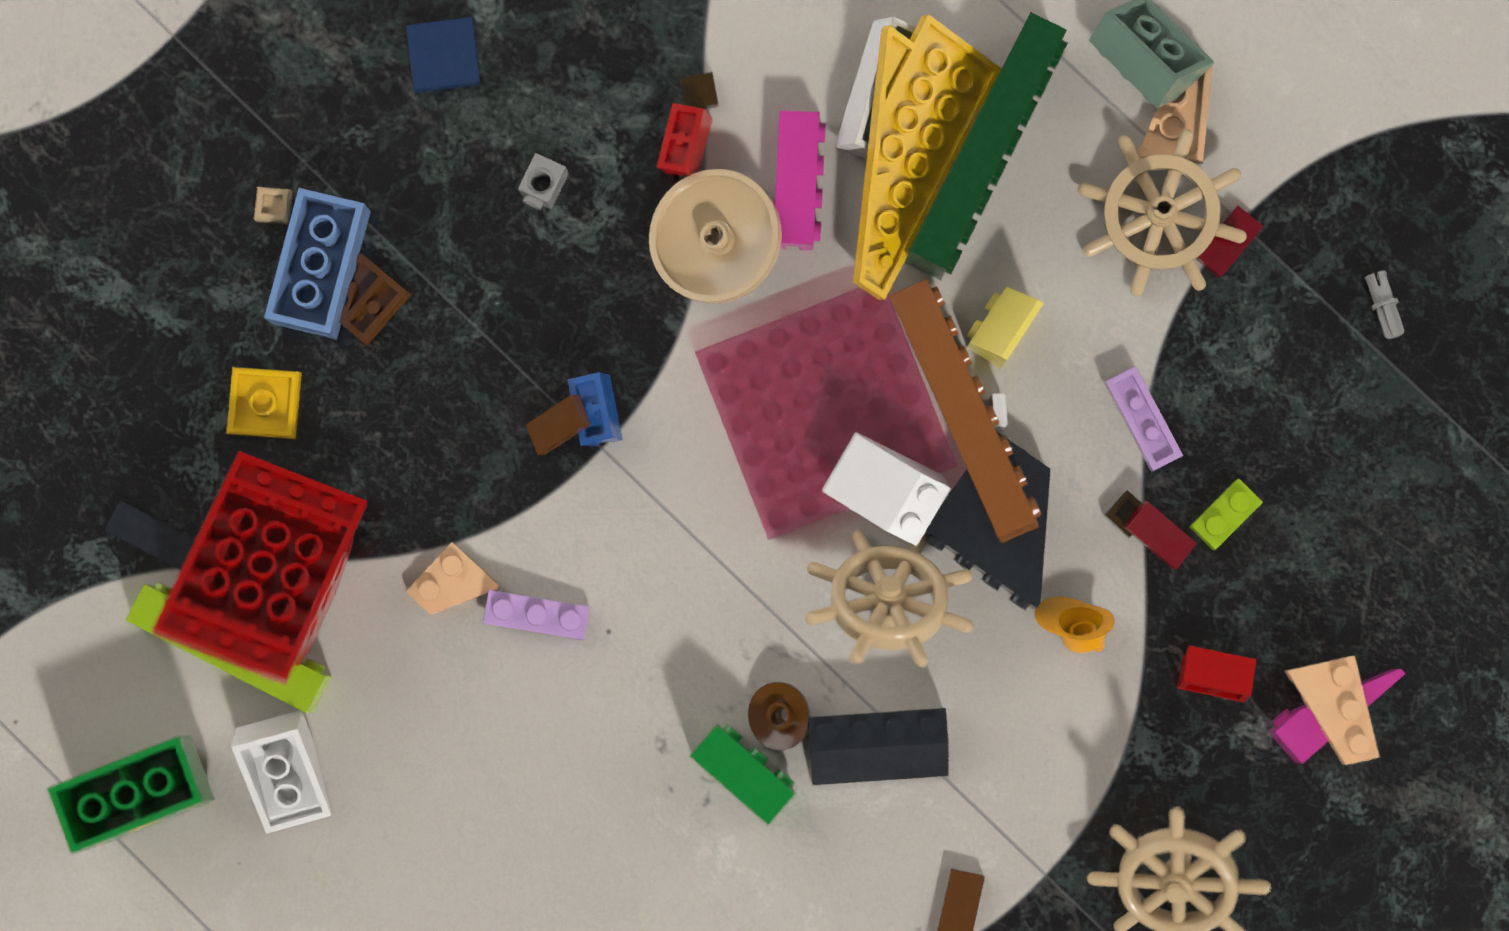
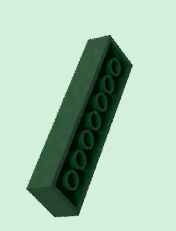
M1030 12L909 250L905 263L939 280H942L945 272L950 275L953 273L963 252L958 249L960 243L967 245L978 222L973 219L974 214L982 215L993 193L988 187L990 184L996 187L1008 163L1007 160L1003 159L1004 155L1012 156L1023 133L1018 128L1019 126L1026 128L1038 104V101L1033 100L1034 96L1041 98L1053 72L1048 70V68L1056 69L1068 44V42L1063 40L1067 29Z

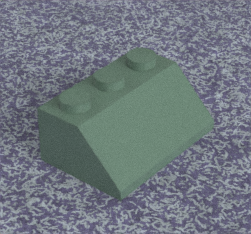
M1132 0L1107 11L1088 40L1156 108L1177 99L1214 63L1152 0Z

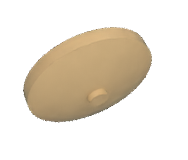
M727 169L703 170L693 173L691 176H687L676 183L659 202L654 212L649 232L651 257L662 279L679 294L691 300L707 304L731 302L755 290L773 269L779 255L782 240L779 213L771 197L749 177Z

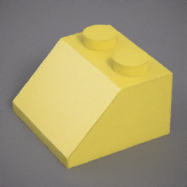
M1008 287L1004 289L1002 294L995 291L985 306V309L990 311L983 322L977 319L966 335L972 339L967 348L1001 369L1044 303Z

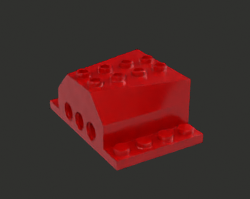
M239 451L153 627V634L286 685L295 665L299 666L310 651L336 594L352 549L355 531L367 507V500Z

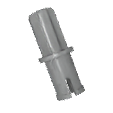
M1379 271L1377 272V279L1380 286L1377 284L1374 273L1366 276L1365 280L1374 302L1372 310L1377 312L1385 338L1392 339L1404 334L1403 324L1396 306L1399 301L1393 297L1387 272Z

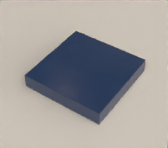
M472 17L406 25L415 93L481 84Z

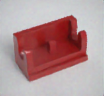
M676 103L672 104L657 163V168L662 169L668 176L674 177L677 174L685 178L693 173L700 172L713 120L705 109Z
M1188 646L1186 655L1183 654L1177 689L1244 702L1252 693L1256 659Z

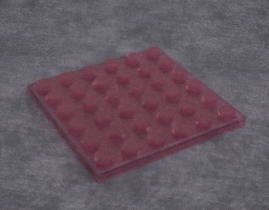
M860 287L695 351L698 363L768 540L850 509L825 494L822 489L855 432L938 473L957 467L889 294L885 300H878Z

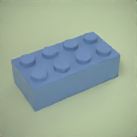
M302 188L298 189L264 316L266 320L275 325L337 340L341 326L339 322L343 307L347 303V292L350 282H352L357 256L360 254L371 212L364 203Z

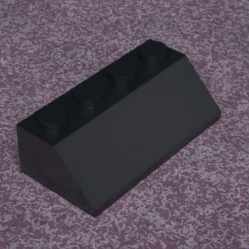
M946 708L809 717L813 785L949 776V741Z

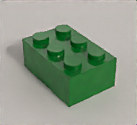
M728 723L724 727L717 724L692 752L690 757L762 821L769 825L796 794L795 790L791 788L794 785V781L781 769H778L775 773L765 765L768 758L754 746L750 750L744 747L739 742L743 736Z

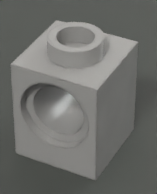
M535 153L518 188L521 196L524 197L523 202L541 210L542 206L552 209L568 176L566 167ZM546 177L551 180L549 188L545 191H536L533 188L534 182L538 178Z

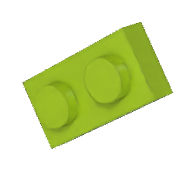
M1238 478L1189 527L1214 551L1263 502Z

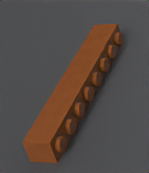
M927 279L889 295L1001 544L1038 528L1039 525L1036 517L1040 516L1041 512L1034 497L1026 498L1022 486L1027 485L1026 479L1020 466L1013 468L1008 456L1012 455L1013 451L1005 435L998 437L994 426L999 424V420L992 405L985 407L980 396L986 394L978 375L971 377L967 366L972 364V361L964 345L957 347L953 336L959 333L951 315L944 318L940 307L945 305V302L938 287L936 286L931 289Z

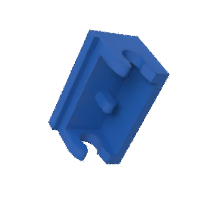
M597 372L568 379L570 395L580 396L591 424L578 433L580 445L598 446L600 445L599 443L622 441L623 438L610 375Z

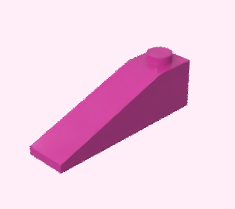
M1391 669L1362 681L1361 684L1367 707L1405 673L1401 669ZM1306 705L1293 709L1291 712L1288 709L1282 711L1272 720L1275 726L1268 731L1295 763L1303 764L1328 742L1320 729L1321 726Z

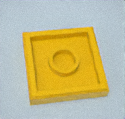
M233 367L227 434L296 440L302 373Z

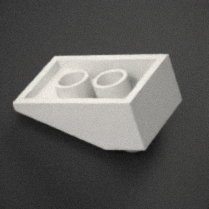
M855 432L822 491L885 531L917 546L951 487L942 474Z
M301 710L236 728L231 748L266 834L332 815L314 741Z

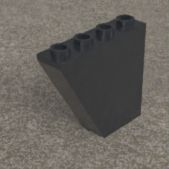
M997 432L998 437L1003 436L1002 434H1000L999 432ZM1007 439L1013 451V454L1008 456L1013 468L1020 466L1027 485L1022 486L1026 498L1034 497L1041 512V515L1036 517L1039 527L1001 544L970 473L966 469L926 529L925 534L928 537L925 540L941 552L946 548L954 553L956 556L953 560L969 571L973 567L983 574L981 580L996 591L1002 587L1012 594L1009 600L1026 611L1028 606L1032 609H1037L1041 603L1051 469Z

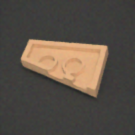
M1212 66L1177 99L1157 109L1143 143L1138 150L1141 159L1152 155H1173L1181 131L1190 129L1193 132V140L1186 159L1193 163L1203 164Z
M1355 656L1285 671L1301 694L1305 705L1311 710L1321 726L1320 729L1343 765L1379 758Z

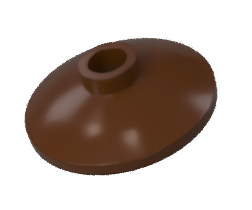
M772 682L762 686L755 692L748 708V721L752 733L761 744L773 750L790 749L798 745L808 732L810 709L805 697L796 687L785 682ZM783 709H785L787 713L786 721L782 718L781 715Z

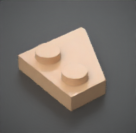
M451 542L410 586L406 593L430 615H434L455 605L463 604L487 594L489 590L497 591L501 586L457 545Z

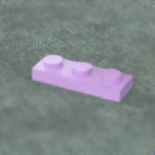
M1136 366L1104 382L1151 472L1183 456Z
M489 590L483 624L584 640L590 607Z

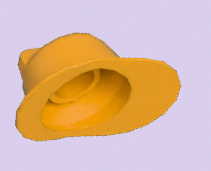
M1065 596L1051 597L1043 600L1034 612L1036 622L1041 628L1059 635L1064 646L1075 653L1102 652L1105 647L1106 635L1113 629L1115 624L1114 616L1109 610Z

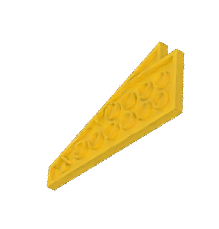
M929 14L921 16L910 39L890 25L884 26L880 35L853 283L878 300L886 299L925 218L1002 69Z

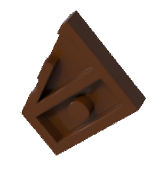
M360 253L356 260L358 267L354 281L350 282L347 292L348 301L343 307L339 322L364 344L368 345L411 295Z

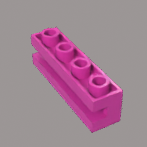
M779 111L775 206L779 213L782 228L780 249H786V246L800 247V250L813 251L814 241H820L821 221H815V208H822L823 188H816L817 175L823 176L824 155H818V143H825L826 123L819 122L820 112Z

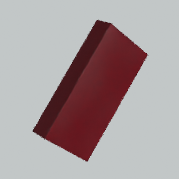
M1239 205L1222 224L1245 231L1247 235L1246 240L1242 243H1237L1214 236L1206 250L1196 258L1199 263L1219 279L1264 227Z
M1143 501L1123 526L1124 529L1175 570H1177L1197 544L1148 501Z

